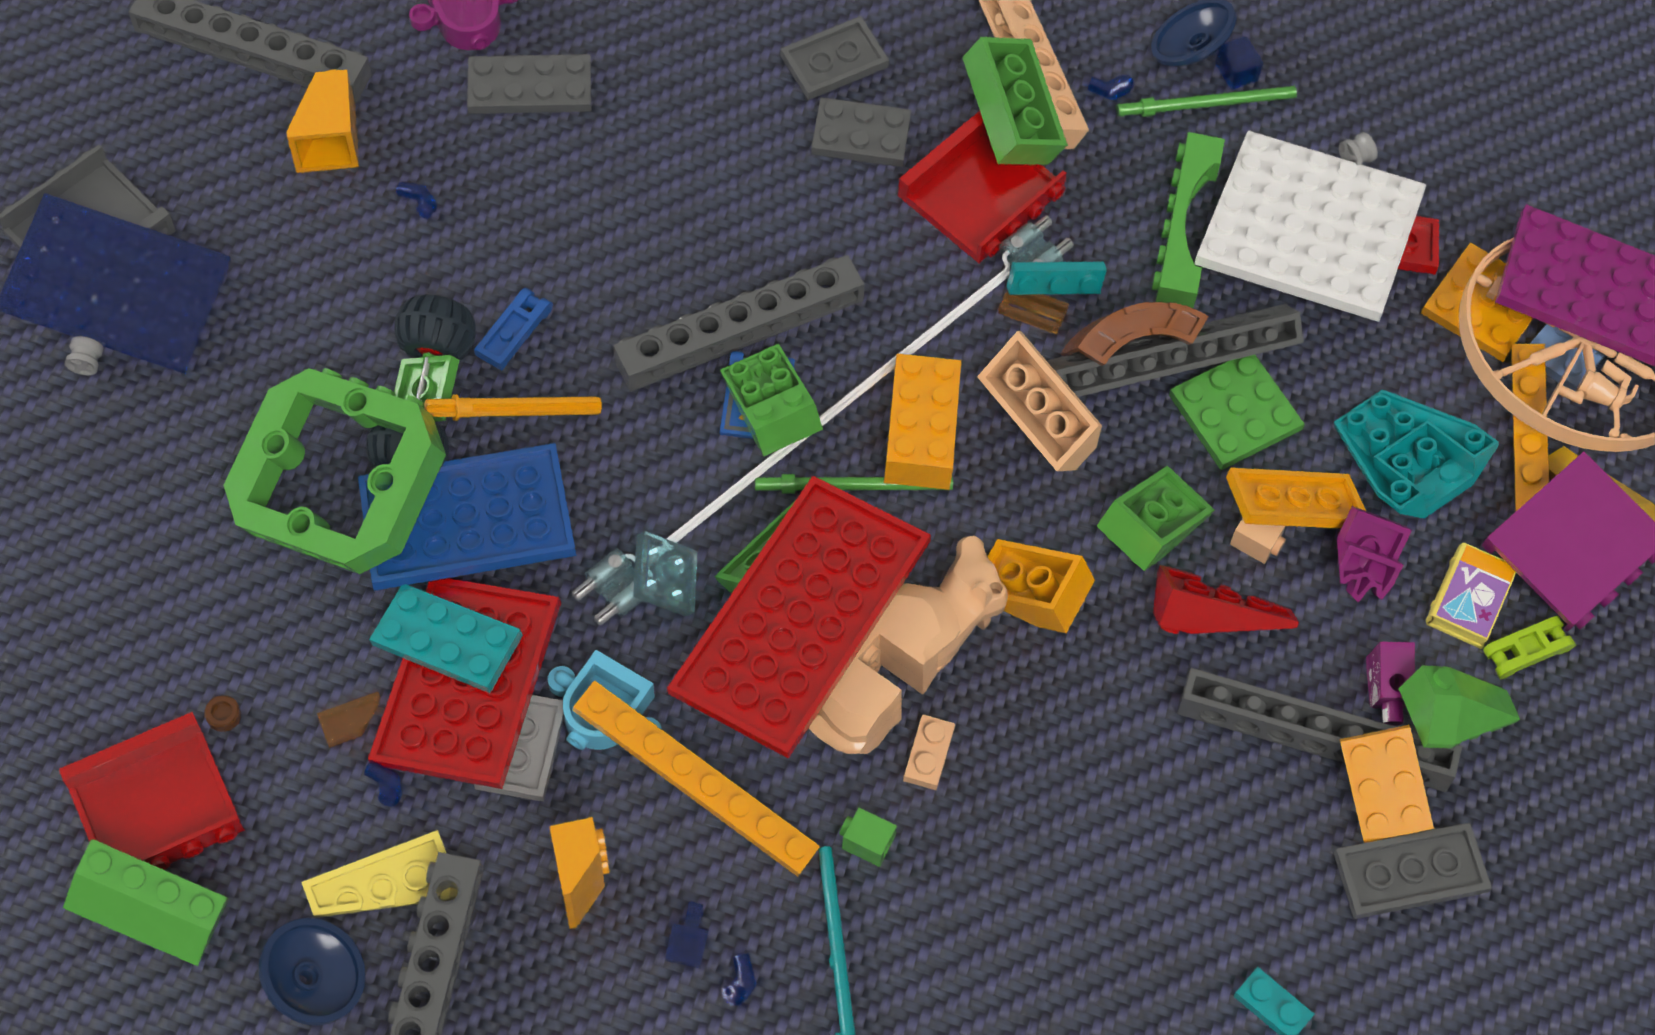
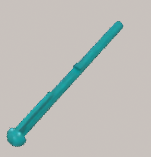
M825 846L819 848L818 853L831 951L829 962L830 968L834 972L840 1033H836V1035H855L832 847Z

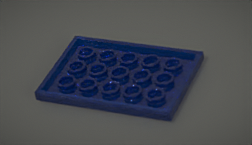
M44 193L0 293V312L74 337H88L99 342L103 347L186 374L231 263V256Z

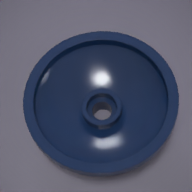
M1201 0L1180 9L1169 17L1155 33L1151 43V50L1155 59L1163 65L1173 67L1188 66L1207 59L1218 51L1231 36L1237 20L1236 11L1226 0Z
M301 918L290 921L279 927L268 938L261 951L259 976L262 988L272 1005L289 1019L306 1025L330 1024L347 1015L361 998L365 986L363 958L354 941L334 924L315 918ZM299 975L306 978L307 984H303L300 981Z

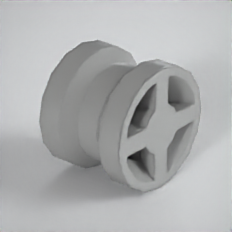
M1361 132L1355 136L1354 140L1347 139L1339 145L1341 159L1354 162L1356 165H1362L1363 162L1370 163L1378 155L1375 142L1366 132Z
M79 336L72 338L69 346L71 354L67 355L64 363L65 366L77 374H96L99 367L97 358L101 357L103 353V345L88 337Z

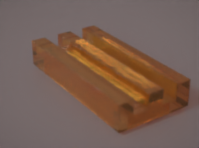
M1007 290L999 306L998 313L1058 335L1067 314L1069 303L1044 294L1009 295ZM1009 303L1027 309V312L1010 306ZM1041 314V315L1047 316V317H1049V318L1055 319L1056 322L1051 321V320H1048V319L1043 318V317H1040V316H1037V315Z

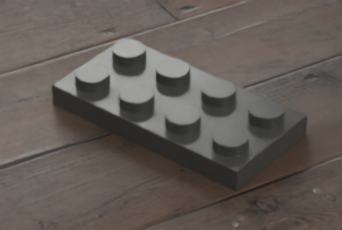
M591 54L468 56V114L591 112Z
M1470 823L1336 848L1333 853L1354 919L1489 893L1492 889Z

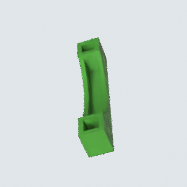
M1188 132L1186 143H1179L1176 161L1181 162L1180 169H1174L1171 187H1177L1176 194L1170 193L1166 212H1170L1172 215L1171 220L1165 219L1161 238H1167L1166 246L1160 245L1157 264H1162L1161 272L1155 271L1152 290L1157 291L1155 302H1171L1191 308L1194 307L1202 267L1195 265L1188 249L1185 231L1186 212L1198 191L1209 180L1216 182L1225 142L1223 138Z

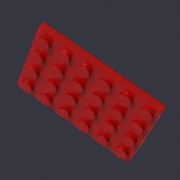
M450 578L429 581L425 592L521 630L523 637L491 693L402 658L368 761L371 765L503 789L561 601L557 596Z

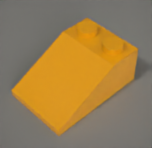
M997 539L988 555V559L996 567L1000 581L1007 589L1008 599L1003 611L1036 627L1067 633L1095 581L1083 556Z

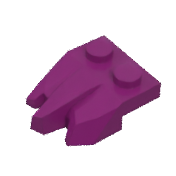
M1352 506L1337 537L1340 584L1347 583L1346 591L1358 603L1370 588L1382 600L1394 586L1404 564L1398 561V558L1412 530L1405 525Z

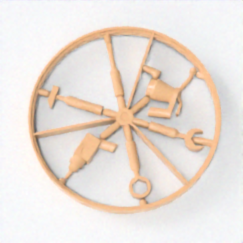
M1513 238L1501 243L1489 252L1475 269L1463 291L1459 308V330L1467 358L1473 370L1492 396L1525 424L1569 445L1608 452L1633 451L1655 445V432L1637 437H1632L1626 433L1620 434L1619 409L1624 404L1631 402L1639 385L1635 384L1630 394L1626 396L1632 377L1607 359L1601 371L1619 384V387H1617L1600 372H1596L1592 349L1609 358H1615L1613 362L1639 377L1655 381V374L1652 368L1620 352L1617 354L1613 349L1559 328V330L1572 336V339L1532 353L1529 359L1492 371L1484 359L1474 336L1470 311L1471 298L1476 283L1485 288L1491 287L1486 297L1492 300L1495 298L1502 276L1497 277L1492 285L1491 279L1481 273L1493 261L1510 252ZM1578 348L1542 414L1515 396L1500 380L1503 376L1531 364L1535 366L1564 355L1566 351ZM1581 351H1583L1586 373L1576 391L1563 386ZM1557 395L1563 396L1577 404H1582L1583 399L1608 406V409L1614 412V428L1610 430L1609 437L1577 431L1547 418L1546 415Z

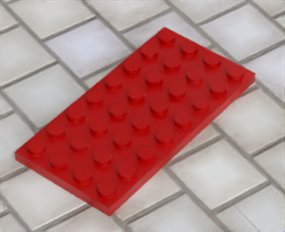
M812 476L668 685V694L789 759L931 542V535Z

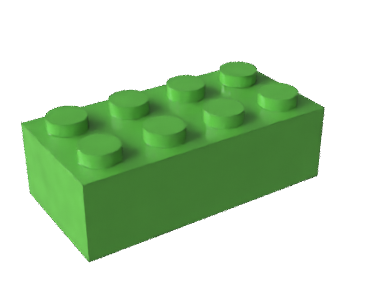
M980 37L962 58L997 163L1048 165L1068 144L1032 40Z

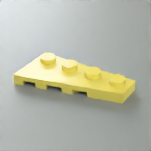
M438 830L303 881L302 885L313 916L317 918L419 904L421 896L426 897L430 884L426 883V875L430 862H436L438 852L446 853ZM455 888L445 889L440 895V900H453L457 896L458 890Z

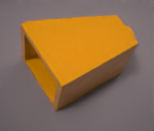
M347 69L315 72L287 130V139L296 173L359 167L356 108Z

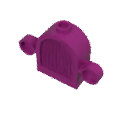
M428 0L429 5L418 4L411 8L409 12L412 27L418 31H426L438 25L444 39L456 48L462 50H482L491 44L500 32L499 6L512 4L518 0Z

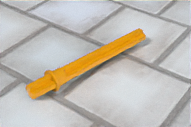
M453 394L452 399H426L424 409L433 417H452L453 421H458L459 418L480 416L599 415L602 410V402L599 397L459 398L457 394Z

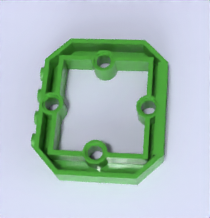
M308 368L268 389L223 486L235 525L250 535L362 574L402 553L446 453L433 416L422 407L423 402L407 394L403 398L397 397L395 392L383 386H377L376 390L369 388L366 382L355 377H350L349 381L341 379L342 376L327 368H324L322 372ZM314 404L348 415L364 428H372L379 425L403 433L390 464L378 465L368 476L367 486L375 497L356 539L330 530L328 522L307 507L295 508L288 515L266 507L282 471L296 468L304 459L305 448L302 442L298 440V437Z

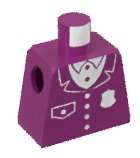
M1379 642L1366 656L1370 707L1382 708L1383 724L1390 726L1404 724L1403 708L1406 705L1399 688L1415 673V642Z

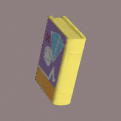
M1461 543L1449 561L1450 566L1435 600L1430 605L1431 609L1426 618V624L1482 649L1490 636L1516 572L1505 560L1469 544Z

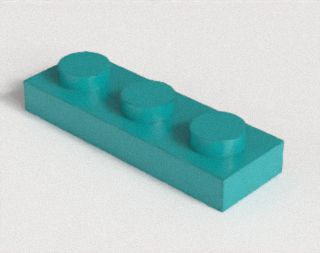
M1012 262L1006 287L1009 295L1100 294L1107 269L1104 262Z

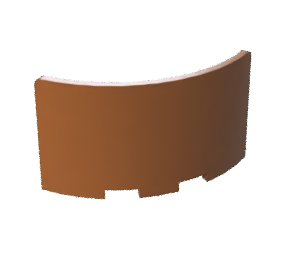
M1145 302L1131 305L1099 318L1084 327L1066 344L1060 355L1067 356L1080 352L1099 365L1104 366L1120 347L1139 337L1167 336L1191 345L1209 316L1191 307L1171 302Z

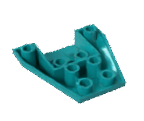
M1383 389L1334 421L1335 429L1375 494L1399 514L1424 519L1473 486L1499 445L1496 439L1471 422Z

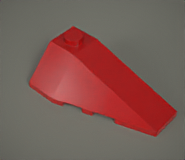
M1159 565L1153 614L1159 626L1169 633L1179 634L1182 631L1198 634L1293 629L1298 627L1299 621L1291 609L1256 596H1248L1245 600L1240 594L1231 590V587L1221 584L1220 587L1215 589L1200 582L1201 576Z

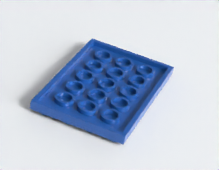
M556 443L445 461L435 478L402 553L370 569L373 590L576 556ZM369 474L358 476L363 519H365L375 497L367 486Z

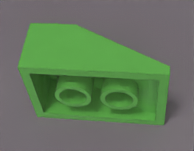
M1166 466L1114 500L1097 524V527L1133 563L1137 564L1143 571H1146L1163 559L1203 523L1215 509L1169 466Z

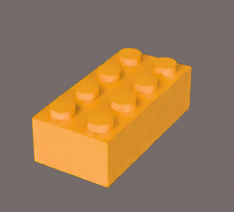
M907 354L896 355L884 483L950 490L954 463L961 360Z

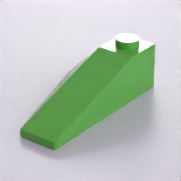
M1422 665L1399 688L1424 748L1451 749L1465 740L1470 739L1471 741L1488 731L1494 732L1514 724L1520 719L1507 690L1451 667Z

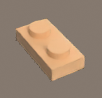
M922 714L903 781L937 791L955 729V723Z

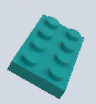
M405 584L401 585L369 640L377 648L491 693L523 634L516 627Z

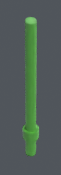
M1295 86L1163 100H1154L1153 97L1142 98L1139 102L1117 104L1116 112L1117 116L1141 114V117L1155 116L1156 112L1296 98L1297 90Z
M781 474V477L755 478V491H781V494H795V491H802L811 477H795V474ZM817 477L841 490H945L884 483V477ZM953 477L951 478L950 490H953Z

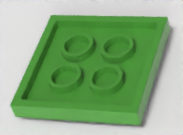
M1256 355L1227 361L1170 389V398L1220 470L1302 431L1305 425Z

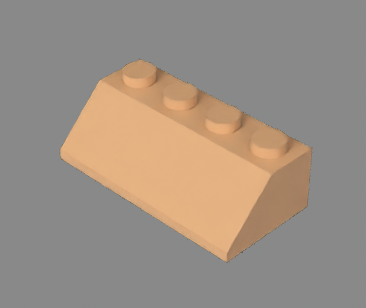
M1017 331L977 377L1056 471L1076 470L1097 448L1102 425L1021 331Z

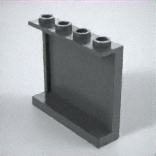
M100 144L92 150L83 153L79 159L56 172L52 178L39 187L33 188L28 195L15 204L6 207L0 214V226L3 233L73 305L176 231L170 213L163 206L157 209L106 158Z

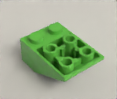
M779 343L720 370L763 457L823 430L815 402Z

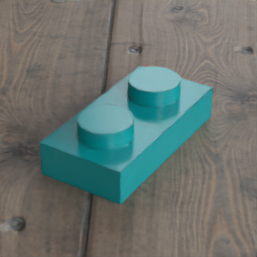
M1259 967L1254 970L1233 996L1278 1035H1298L1315 1015Z

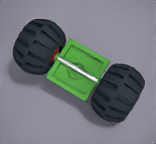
M430 294L414 296L402 305L395 318V338L397 344L404 353L412 358L401 360L394 392L396 393L395 396L400 398L407 394L423 402L422 407L424 408L426 399H451L459 361L463 360L470 352L475 342L476 325L470 310L453 299ZM433 417L435 422L446 421V417ZM435 423L446 453L441 465L442 467L448 459L449 443L444 429ZM379 425L370 429L366 439V454L373 468L382 464H390L403 433Z

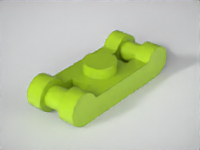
M1554 616L1488 644L1483 648V652L1488 659H1492L1495 663V672L1498 677L1504 679L1557 654H1564L1573 649L1576 643L1570 635L1567 636L1562 629L1564 624L1560 617ZM1546 635H1550L1554 641L1550 643ZM1511 649L1515 658L1508 660L1504 652Z

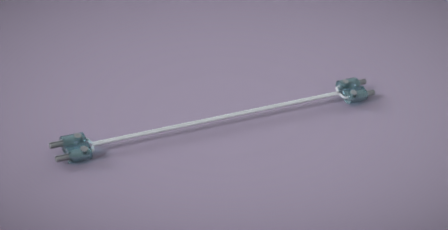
M1044 216L1035 224L1031 222L1025 223L999 244L1002 261L1006 266L1005 269L898 354L912 355L1009 277L1010 264L1012 265V262H1063L1062 255L1073 247V242L1070 241L1071 239L1066 238L1055 247L1051 241L1046 242L1043 239L1044 234L1042 232L1052 224V220L1048 216ZM896 356L819 417L822 426L895 368ZM808 437L774 452L643 558L639 559L632 554H624L615 548L584 573L587 580L572 591L573 597L579 601L593 589L599 595H603L608 606L594 616V620L598 625H603L615 614L620 617L626 615L654 592L649 583L651 579L647 569L649 564ZM629 559L635 563H644L642 569L646 578L639 570L636 571L632 567V562Z

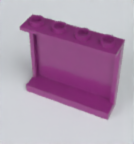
M1583 451L1492 532L1481 546L1489 554L1496 551L1568 624L1564 628L1568 632L1574 626L1580 630L1595 616L1590 611L1598 604L1605 608L1619 595L1615 589L1623 582L1627 586L1632 584L1643 573L1639 567L1647 560L1652 565L1655 563V521Z

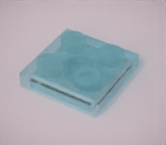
M647 531L637 534L633 597L684 616L694 613L698 551Z

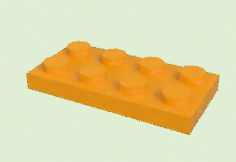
M1230 468L1226 476L1245 524L1342 528L1352 506L1366 511L1349 474Z

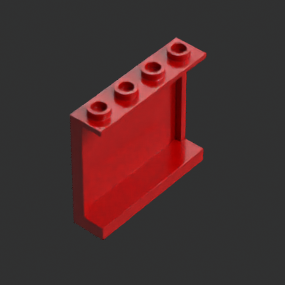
M979 111L899 178L898 197L976 262L981 263L987 256L993 257L1000 250L1002 243L1009 237L1012 239L1014 236H1017L1026 222L1030 219L1035 220L1038 218L1050 201L1055 202L1063 195L1066 189L1064 185L1067 172L1063 170L1055 176L1042 165L998 164L981 112Z
M193 711L59 769L89 842L91 839L96 840L160 869H167L170 863L181 858H193L201 854L204 848L215 843H227L233 840L238 833L244 831Z

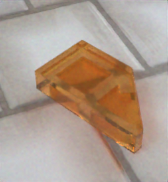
M379 692L317 713L329 748L363 736L381 702Z

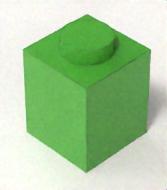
M858 808L854 817L847 816L839 835L843 836L842 849L880 867L895 839L897 825Z

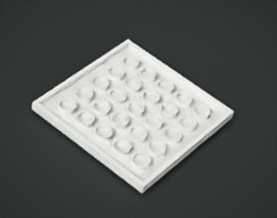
M1247 131L1197 253L1195 265L1380 322L1427 184L1361 164L1356 165V163Z

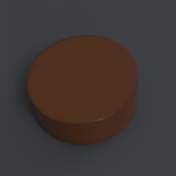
M221 695L214 697L207 703L204 710L208 725L218 732H227L234 729L241 720L240 707L236 700L230 696Z

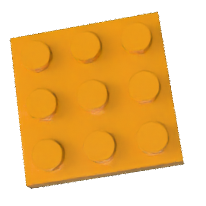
M1470 242L1424 305L1421 314L1461 337L1459 330V308L1462 294L1470 277L1488 252ZM1496 259L1481 274L1490 278L1493 285L1497 277L1503 276L1506 263ZM1476 283L1470 308L1471 323L1476 342L1481 350L1504 362L1511 352V345L1519 341L1534 318L1495 303L1497 294L1493 300L1486 297L1491 287L1485 288Z

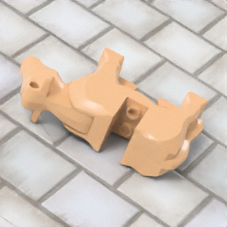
M968 536L958 542L956 558L940 587L921 586L910 583L902 584L810 725L809 729L819 739L834 749L847 754H868L880 745L891 728L902 719L901 689L878 673L881 665L923 695L936 674L956 655L975 626L977 625L982 630H985L991 622V617L1003 612L1008 599L1007 589L1000 581L996 567L986 556L984 543L976 536Z

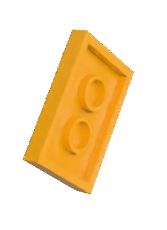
M1410 725L1340 739L1364 843L1434 829Z

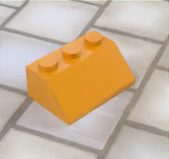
M593 817L549 826L569 929L577 928L605 887L603 875L610 873L603 829H595Z

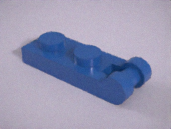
M523 288L475 347V356L502 371L542 319L549 316L553 308V302L545 298L539 299L535 297L533 291ZM529 307L532 311L529 313L524 309Z

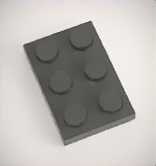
M861 16L780 48L781 58L807 100L889 67V58Z
M820 97L811 155L903 167L911 110Z

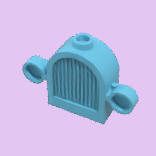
M598 650L594 651L576 678L574 672L565 666L555 667L548 675L550 691L556 696L564 697L563 713L566 729L569 733L566 739L579 750H584L585 747L602 750L617 745V743L572 711L573 706L594 680L641 715L655 697L654 684ZM645 717L653 724H655L657 727L662 729L660 723L656 719L651 717Z

